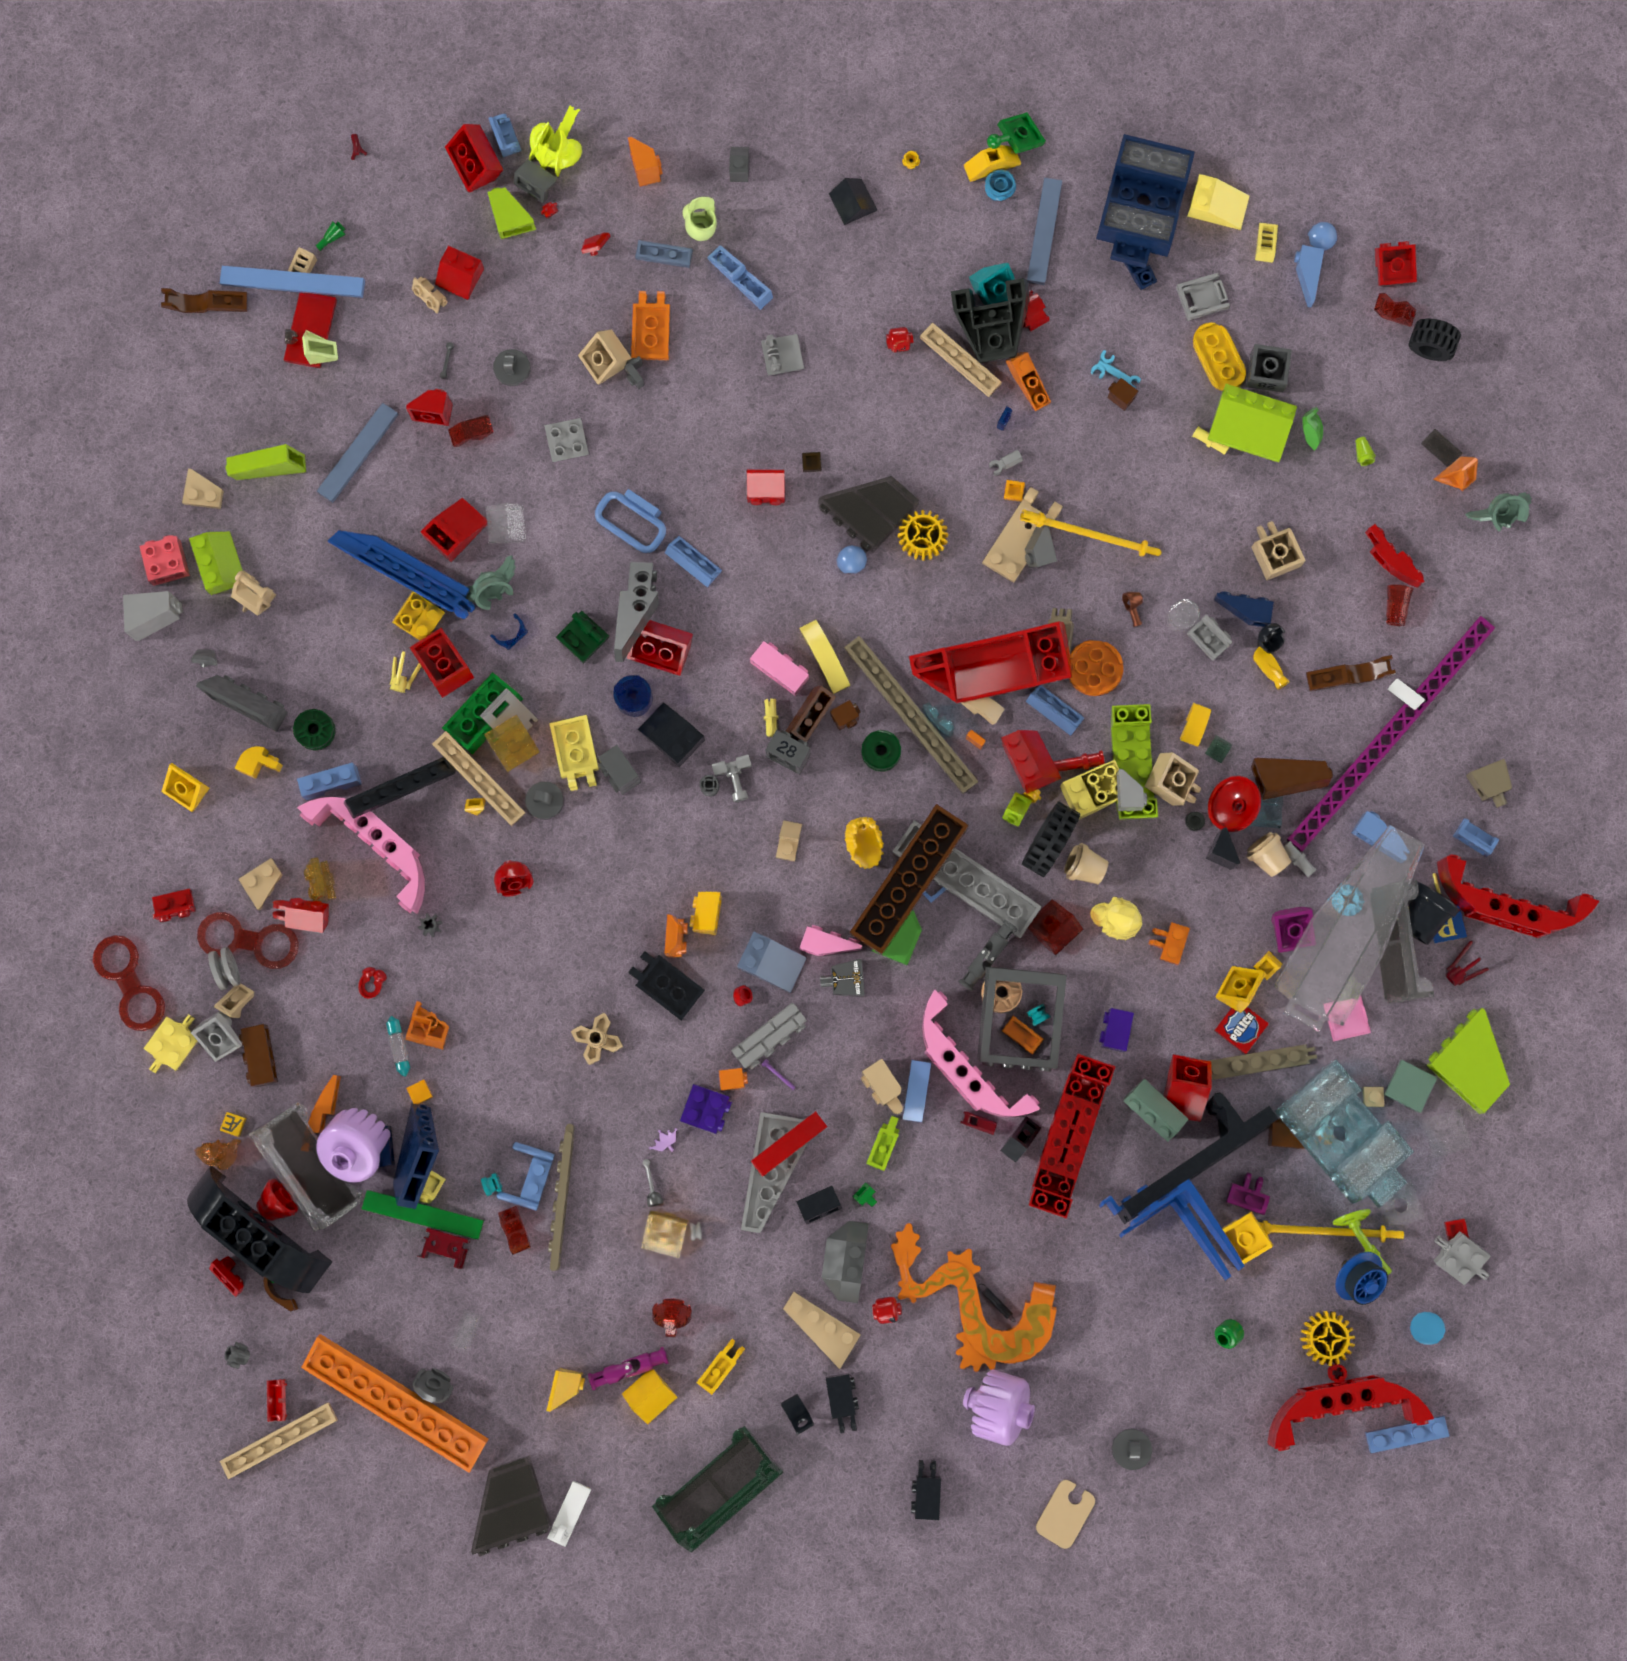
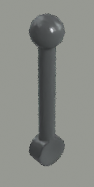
M451 342L446 344L447 353L443 371L440 373L442 379L447 377L446 370L450 352L454 348Z

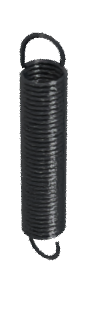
M986 1287L982 1294L1006 1319L1010 1315L1012 1316L1013 1313Z

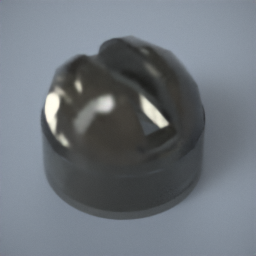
M286 329L285 344H295L298 339L293 337L298 336L297 332Z

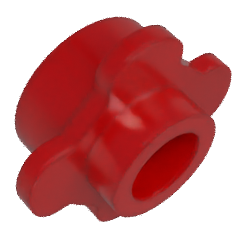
M552 202L545 204L542 207L541 215L549 218L559 211L557 203L552 204Z

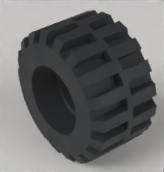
M1420 319L1414 326L1408 346L1415 354L1428 360H1451L1458 347L1461 332L1452 324L1439 319Z

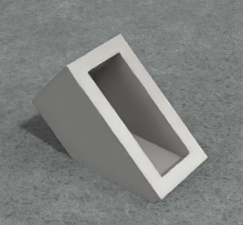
M1119 769L1117 772L1118 811H1142L1144 805H1147V794L1143 793V787L1123 769Z

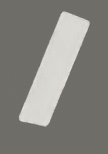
M1396 679L1388 688L1390 692L1414 710L1425 701L1423 697L1399 679Z

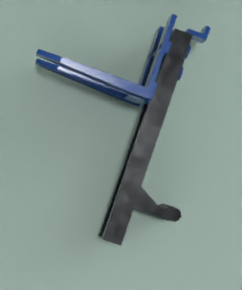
M1219 1092L1210 1098L1205 1108L1208 1110L1209 1115L1217 1118L1220 1139L1151 1185L1147 1186L1145 1184L1137 1190L1138 1194L1131 1197L1129 1195L1120 1201L1122 1203L1121 1206H1118L1110 1195L1101 1201L1099 1207L1102 1208L1107 1204L1113 1215L1118 1214L1124 1225L1131 1221L1130 1226L1119 1234L1122 1238L1171 1205L1211 1263L1226 1281L1231 1277V1274L1187 1206L1188 1203L1191 1204L1236 1269L1239 1271L1245 1265L1191 1180L1267 1130L1272 1123L1278 1120V1117L1268 1106L1243 1122L1224 1094Z

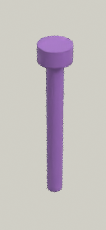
M765 1059L761 1065L763 1067L766 1066L787 1086L794 1090L795 1087L768 1064L769 1061Z

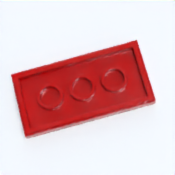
M299 293L283 359L285 362L321 369L322 363L310 364L305 357L302 337L305 331L308 330L328 340L337 303L336 297L313 293Z

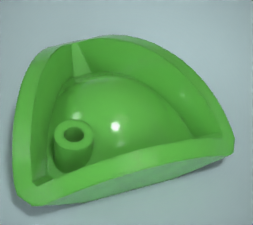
M1313 407L1302 417L1306 442L1314 451L1323 437V424L1317 415L1319 411L1317 407Z

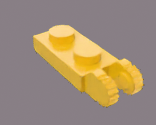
M733 1338L723 1351L719 1352L696 1382L711 1395H713L737 1363V1359L745 1350L741 1346L733 1358L729 1357L726 1353L734 1345L735 1340Z

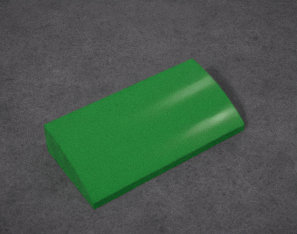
M492 672L447 721L442 729L447 731L456 742L473 755L494 732L480 715L506 688L520 702L523 698ZM503 701L492 714L497 717L506 708L508 703Z

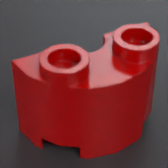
M1032 290L1029 291L1030 300L1024 321V327H1028L1030 332L1049 322V316L1043 310L1046 308L1045 304L1037 293L1033 295Z

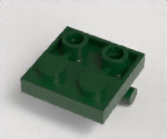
M581 611L580 613L575 612L572 615L573 620L556 636V639L584 664L609 638V635L587 614Z

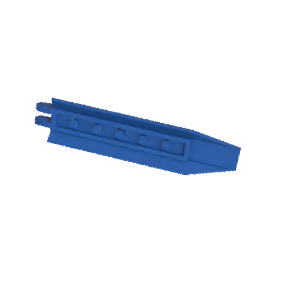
M338 530L328 539L329 543L440 607L454 612L461 619H466L469 615L468 612L472 613L475 609V605L466 599L470 588L377 536Z

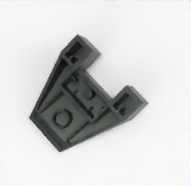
M1025 278L1005 281L1008 301L975 307L973 290L970 288L951 291L953 310L979 363L1017 356L1030 300L1028 283Z

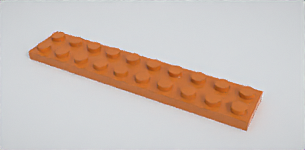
M322 1334L317 1336L301 1367L469 1473L489 1440L484 1435L434 1404L422 1399L415 1392Z

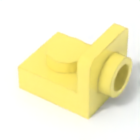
M431 1170L419 1201L430 1204L435 1199L446 1179Z

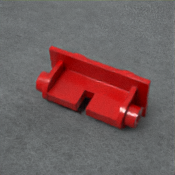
M285 1379L267 1381V1422L286 1421L288 1414H286L287 1383H285Z

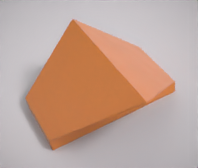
M1459 457L1433 480L1463 491L1476 480L1478 459L1475 457Z

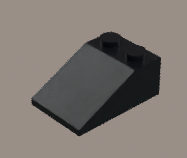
M664 702L638 728L639 732L678 767L705 741L703 734Z

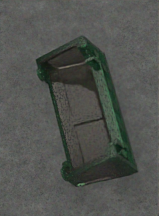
M745 1426L733 1433L731 1439L733 1443L676 1493L672 1496L661 1495L657 1498L656 1503L652 1505V1508L675 1541L691 1553L784 1473L757 1438Z

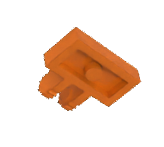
M1173 922L1170 923L1168 932L1153 928L1152 932L1155 935L1166 937L1165 943L1154 939L1149 940V945L1162 949L1160 960L1179 965L1190 928Z

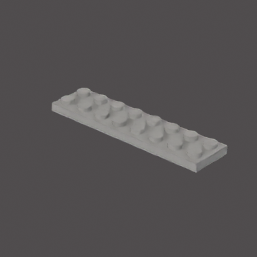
M914 820L892 853L901 857L922 825ZM956 848L933 880L998 925L1002 926L1004 919L1018 928L1017 932H1014L1013 935L1019 939L1042 907Z

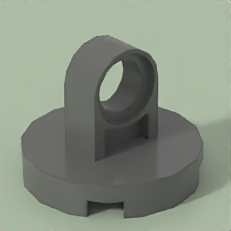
M507 349L495 358L493 371L496 378L502 384L517 386L529 377L531 371L530 362L523 352L516 349Z
M539 782L528 790L525 804L528 811L534 817L548 820L561 812L564 797L561 790L555 784Z
M426 1368L421 1369L413 1381V1388L417 1395L432 1404L448 1400L453 1391L450 1377L443 1371L432 1368L431 1371H425Z
M1125 1429L1114 1438L1112 1455L1123 1468L1138 1470L1146 1466L1151 1459L1152 1444L1148 1436L1140 1430Z

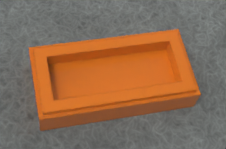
M1014 1015L1002 1029L1004 1034L1032 1055L1044 1040V1038Z

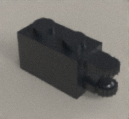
M849 1373L825 1377L832 1419L838 1418L840 1433H845L842 1417L850 1416L852 1431H857L854 1415H856L855 1410H858L859 1406L857 1397L853 1398L852 1390L856 1389L854 1377H850Z
M919 1460L918 1475H916V1480H912V1493H915V1501H911V1513L914 1514L915 1519L939 1520L941 1477L936 1476V1461L931 1460L930 1476H923L924 1462Z

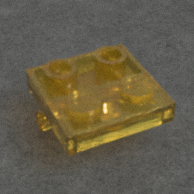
M318 857L311 858L306 865V869H304L305 880H309L310 888H308L309 898L313 899V901L322 902L327 891L328 900L335 899L333 887L335 882L333 873H330L328 861H323L319 864Z
M650 1211L641 1248L680 1258L689 1220L676 1217L675 1214L667 1212L663 1214Z

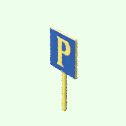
M1433 873L1436 892L1441 894L1437 875ZM1461 909L1434 936V944L1467 937Z

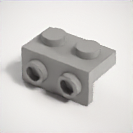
M1207 615L1187 633L1212 661L1232 643L1230 635L1218 627V623L1214 618Z

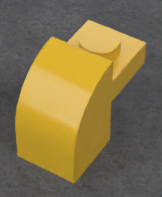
M255 746L248 748L240 755L235 769L256 779L262 765L278 772L281 771L283 765L278 762L279 759L277 757L268 755L269 751L266 748Z

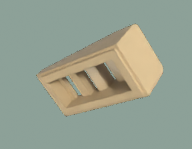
M299 247L288 271L295 272L297 270L302 273H310L317 262V258L313 253ZM299 263L304 265L305 268L298 266Z

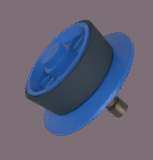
M1373 1252L1359 1253L1348 1261L1342 1262V1268L1338 1273L1335 1283L1336 1292L1342 1299L1354 1300L1359 1305L1369 1304L1375 1301L1385 1290L1388 1274L1382 1268V1261L1378 1255Z

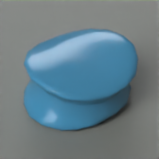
M998 169L986 177L985 191L991 199L1002 201L1014 194L1016 183L1009 171Z
M1431 1312L1418 1313L1410 1325L1413 1338L1424 1345L1438 1343L1446 1331L1442 1318Z

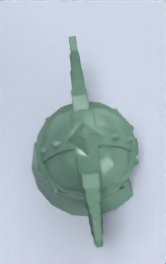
M1526 492L1520 493L1518 496L1509 493L1499 494L1491 501L1487 509L1470 511L1465 515L1473 520H1490L1500 532L1503 526L1511 528V524L1516 519L1526 522L1529 515L1528 505L1531 504L1532 498Z
M513 556L506 557L503 565L495 572H481L474 585L466 586L470 588L466 599L476 603L482 609L490 610L491 601L488 600L495 598L502 600L504 592L508 595H513V589L508 584L515 574L516 566Z

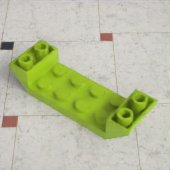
M1150 704L1112 706L1111 741L1113 760L1116 761L1119 769H1123L1143 787V793L1147 794V805H1144L1142 811H1118L1117 801L1116 808L1119 819L1158 818L1157 798H1154L1153 792L1144 787L1152 771L1150 724L1152 720Z

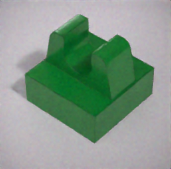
M866 1182L852 1196L861 1206L867 1202L873 1207L877 1203L872 1197L876 1191Z

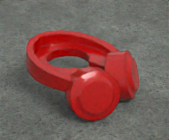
M367 967L362 971L363 975L359 980L358 989L364 998L370 999L376 997L381 992L383 982L387 979V976L382 970ZM373 976L375 979V990L368 992L365 989V984Z

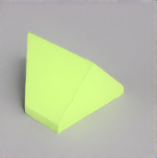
M308 330L305 331L302 337L304 355L310 364L338 360L336 342L328 341Z

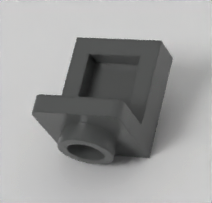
M640 356L636 359H630L624 366L628 375L626 377L631 386L635 385L638 390L644 386L643 378L637 372V369L643 365Z

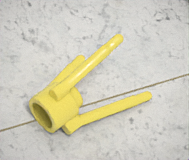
M404 651L401 653L397 675V657L393 658L390 689L405 693L406 689L410 690L413 680L422 667L418 663L407 682V677L401 676L405 658Z

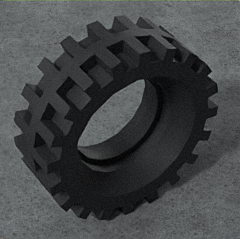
M1058 801L1040 827L1021 865L1044 878L1072 835L1079 821L1080 813Z

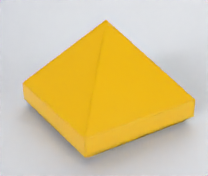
M484 798L466 799L465 812L478 815L484 810Z

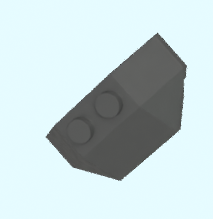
M848 1221L827 1237L821 1278L839 1301L858 1303L867 1242V1223Z

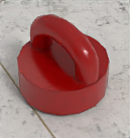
M746 985L737 987L733 992L734 1001L740 1007L750 1003L753 999L752 992Z

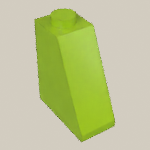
M505 187L494 188L487 192L501 239L536 230L533 218Z

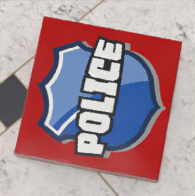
M1248 1007L1242 1013L1230 1008L1214 1031L1243 1054H1247L1269 1023Z

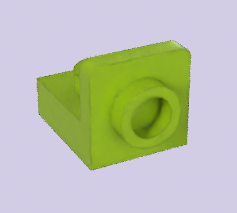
M1015 792L1002 818L1010 824L1019 826L1032 800Z

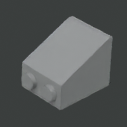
M169 591L123 595L124 632L135 641H140L179 620L180 613L183 610L182 603Z

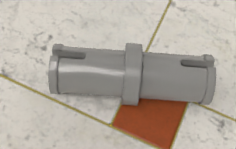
M1291 841L1283 846L1289 858L1293 861L1292 864L1294 866L1297 865L1307 877L1317 870L1305 858L1306 855L1301 853Z

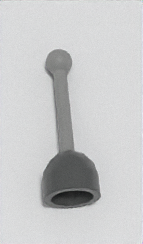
M644 1159L643 1165L646 1168L651 1191L647 1196L648 1207L663 1204V1199L654 1190L649 1168L650 1160Z

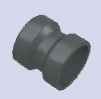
M713 775L702 777L699 784L701 792L708 797L715 796L719 791V783L716 777Z

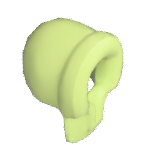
M698 197L683 208L685 229L689 236L697 241L708 240L715 233L717 218L713 198ZM697 209H705L702 212H694Z

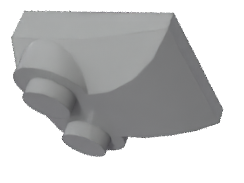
M222 1012L212 1015L190 1032L215 1062L242 1046L241 1041L231 1028V1018Z

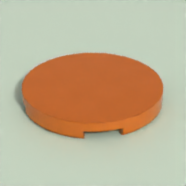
M1088 640L1076 646L1070 654L1072 678L1068 679L1079 692L1088 696H1102L1113 691L1120 683L1123 676V660L1118 650L1111 644Z

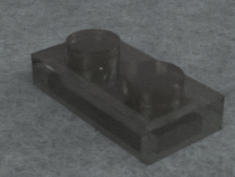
M1436 429L1421 443L1446 467H1449L1463 454Z

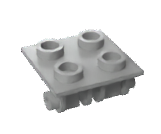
M797 334L775 338L773 335H767V339L761 341L768 376L804 369Z
M581 418L544 425L552 462L589 455Z

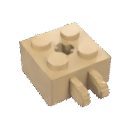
M1272 521L1267 524L1271 535L1267 537L1264 528L1258 526L1257 532L1261 540L1254 542L1251 547L1267 581L1300 568L1306 561L1292 530L1288 528L1278 532Z
M1173 752L1160 753L1144 787L1172 806L1184 805L1185 801L1195 803L1196 798L1189 792L1191 790L1200 793L1201 787L1194 783L1199 770Z
M880 1059L862 1071L863 1076L861 1080L866 1088L871 1087L873 1090L872 1097L877 1105L880 1103L882 1106L887 1104L893 1114H900L903 1107L897 1097L901 1094L902 1088L883 1059Z

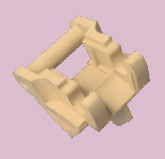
M239 571L235 576L236 582L234 583L231 597L243 605V612L250 610L258 616L271 606L270 603L276 594L269 587L262 588L252 575L245 571Z

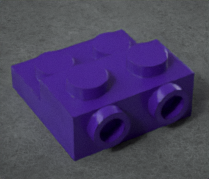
M693 1084L680 1121L717 1134L718 1131L722 1132L725 1120H722L724 1113H729L732 1104L729 1101L730 1097Z

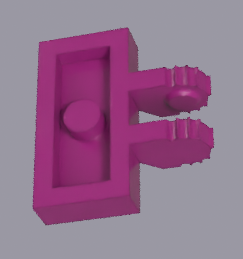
M1249 1172L1246 1173L1242 1186L1231 1183L1226 1199L1227 1203L1265 1215L1271 1196L1260 1193L1264 1180L1263 1177H1258L1254 1190L1248 1189L1252 1179V1173Z

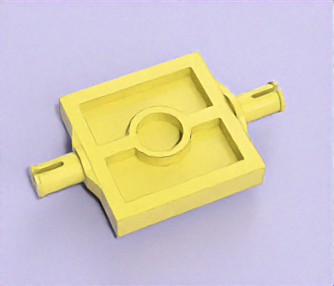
M188 1014L183 1023L175 1022L170 1017L164 1019L143 1048L156 1059L149 1070L156 1073L162 1064L168 1065L175 1071L178 1070L198 1042L188 1028L194 1021V1017Z

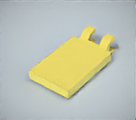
M587 715L549 723L561 778H567L571 791L578 790L576 778L586 776L589 787L596 786L594 771L599 770Z

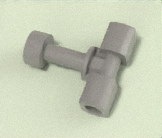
M749 754L737 757L736 761L729 763L722 761L712 764L715 777L724 774L727 777H731L735 793L732 794L734 802L748 799L747 791H742L738 775L742 773V769L752 767Z

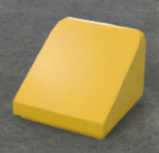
M1268 951L1253 967L1256 970L1265 971L1264 978L1268 980L1283 964Z

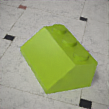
M230 531L205 532L189 538L205 590L210 595L232 589L236 582L235 576L239 571H243Z

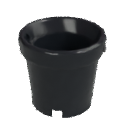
M1416 882L1411 890L1413 894L1395 924L1418 941L1429 945L1450 918H1454L1460 909L1440 893L1420 882Z

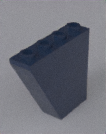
M411 1104L393 1180L397 1206L416 1209L439 1152L431 1107L424 1104Z

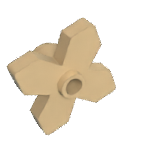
M605 1013L594 1018L593 1029L590 1030L579 1026L571 1031L576 1042L588 1044L583 1056L589 1065L600 1060L602 1048L613 1053L623 1048L618 1036L607 1034L611 1022ZM595 1036L601 1037L600 1042H594Z

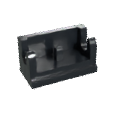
M829 1186L796 1201L806 1225L842 1209L833 1186Z

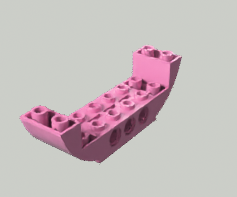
M338 797L318 798L297 807L301 811L300 816L312 826L315 823L320 827L333 813L341 821L345 819L343 823L355 834L359 831L360 833L357 835L369 846L373 844L372 849L383 859L388 857L386 862L397 871L399 869L402 870L400 874L409 883L396 896L400 900L398 904L409 913L413 911L418 914L425 892L423 869L418 859L420 854L373 812L370 811L353 819L344 805V800L346 799Z
M934 990L926 1005L922 1024L923 1039L927 1049L924 1053L975 1111L981 1110L999 1117H1019L1038 1111L1040 1109L1038 1106L1040 1104L1033 1095L1029 1096L1028 1094L1008 1108L1007 1105L1009 1103L1002 1095L998 1097L994 1092L995 1087L989 1081L985 1082L980 1077L982 1072L976 1066L972 1067L967 1062L969 1060L968 1056L963 1051L958 1052L953 1039L950 1036L946 1038L943 1035V1028L938 1022L935 1021L933 1023L931 1020L947 1007L948 999L941 991L937 992ZM944 1053L952 1054L953 1061H945ZM957 1068H964L966 1076L960 1077L957 1074ZM971 1082L978 1084V1092H973L970 1089Z

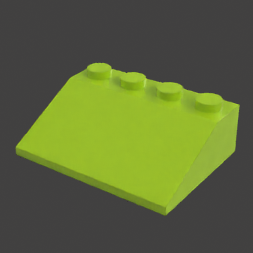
M1225 384L1207 440L1279 463L1297 406Z

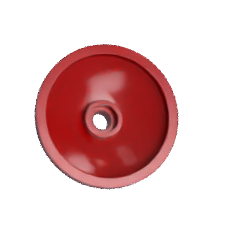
M1232 776L1221 781L1212 791L1208 801V815L1211 822L1220 830L1227 827L1228 832H1238L1247 828L1256 819L1260 811L1261 794L1259 788L1253 781L1243 776Z

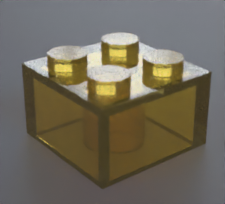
M517 714L484 734L507 772L540 753Z

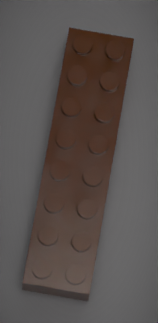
M936 804L849 933L880 955H883L967 831L969 825Z

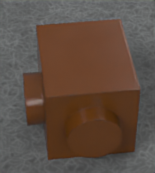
M1120 378L1118 382L1114 381L1108 388L1109 394L1107 398L1126 411L1137 397L1139 391Z
M850 700L830 711V715L839 731L845 727L850 729L857 725L859 714L861 713L857 704H852Z

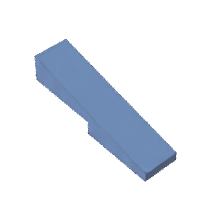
M721 245L707 257L760 310L773 299L771 290L748 272L745 265Z

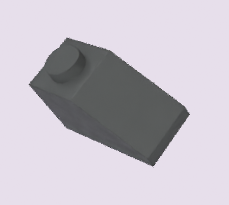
M731 147L730 182H748L749 147Z
M1049 526L1036 527L1025 548V560L1029 568L1040 567L1057 561Z

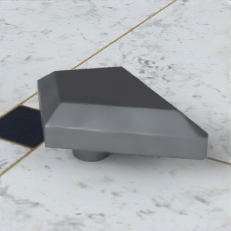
M198 649L191 658L192 663H199L201 667L218 665L215 651L211 649Z

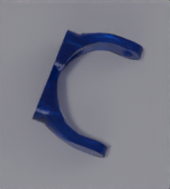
M516 613L513 616L519 621L520 627L515 638L500 641L493 634L490 635L498 645L505 647L507 650H510L528 633L523 621Z

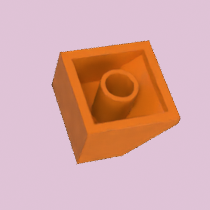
M628 137L630 154L639 187L661 182L660 175L663 172L659 155L655 156L654 149L633 137Z

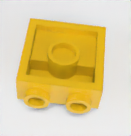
M1252 1211L1222 1228L1243 1264L1274 1246Z

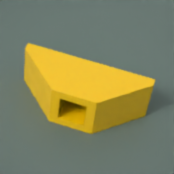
M1000 145L996 149L987 148L980 151L964 164V169L969 181L972 182L988 176L995 170H1007L1019 166L1021 161L1011 146Z

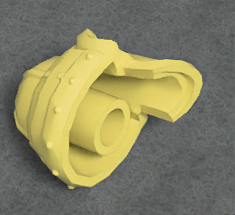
M1113 897L1109 904L1105 902L1097 904L1090 912L1094 924L1098 927L1103 926L1102 932L1116 940L1126 941L1135 937L1143 924L1142 916L1137 906L1122 897Z

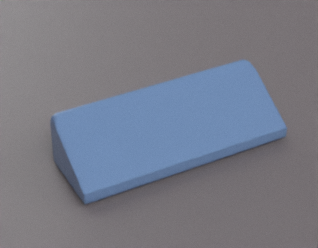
M680 536L667 546L665 554L706 587L722 572L719 567Z
M1042 685L1037 686L1026 700L1029 705L1070 736L1084 720L1082 715Z

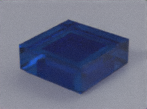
M1006 406L998 421V429L1002 431L1005 429L1012 415L1011 408Z

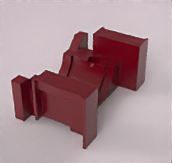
M427 1228L426 1232H429V1238L423 1237L426 1239L422 1254L417 1255V1257L425 1259L428 1258L429 1252L455 1259L454 1267L464 1269L463 1265L469 1249L463 1247L465 1243L469 1244L471 1239Z

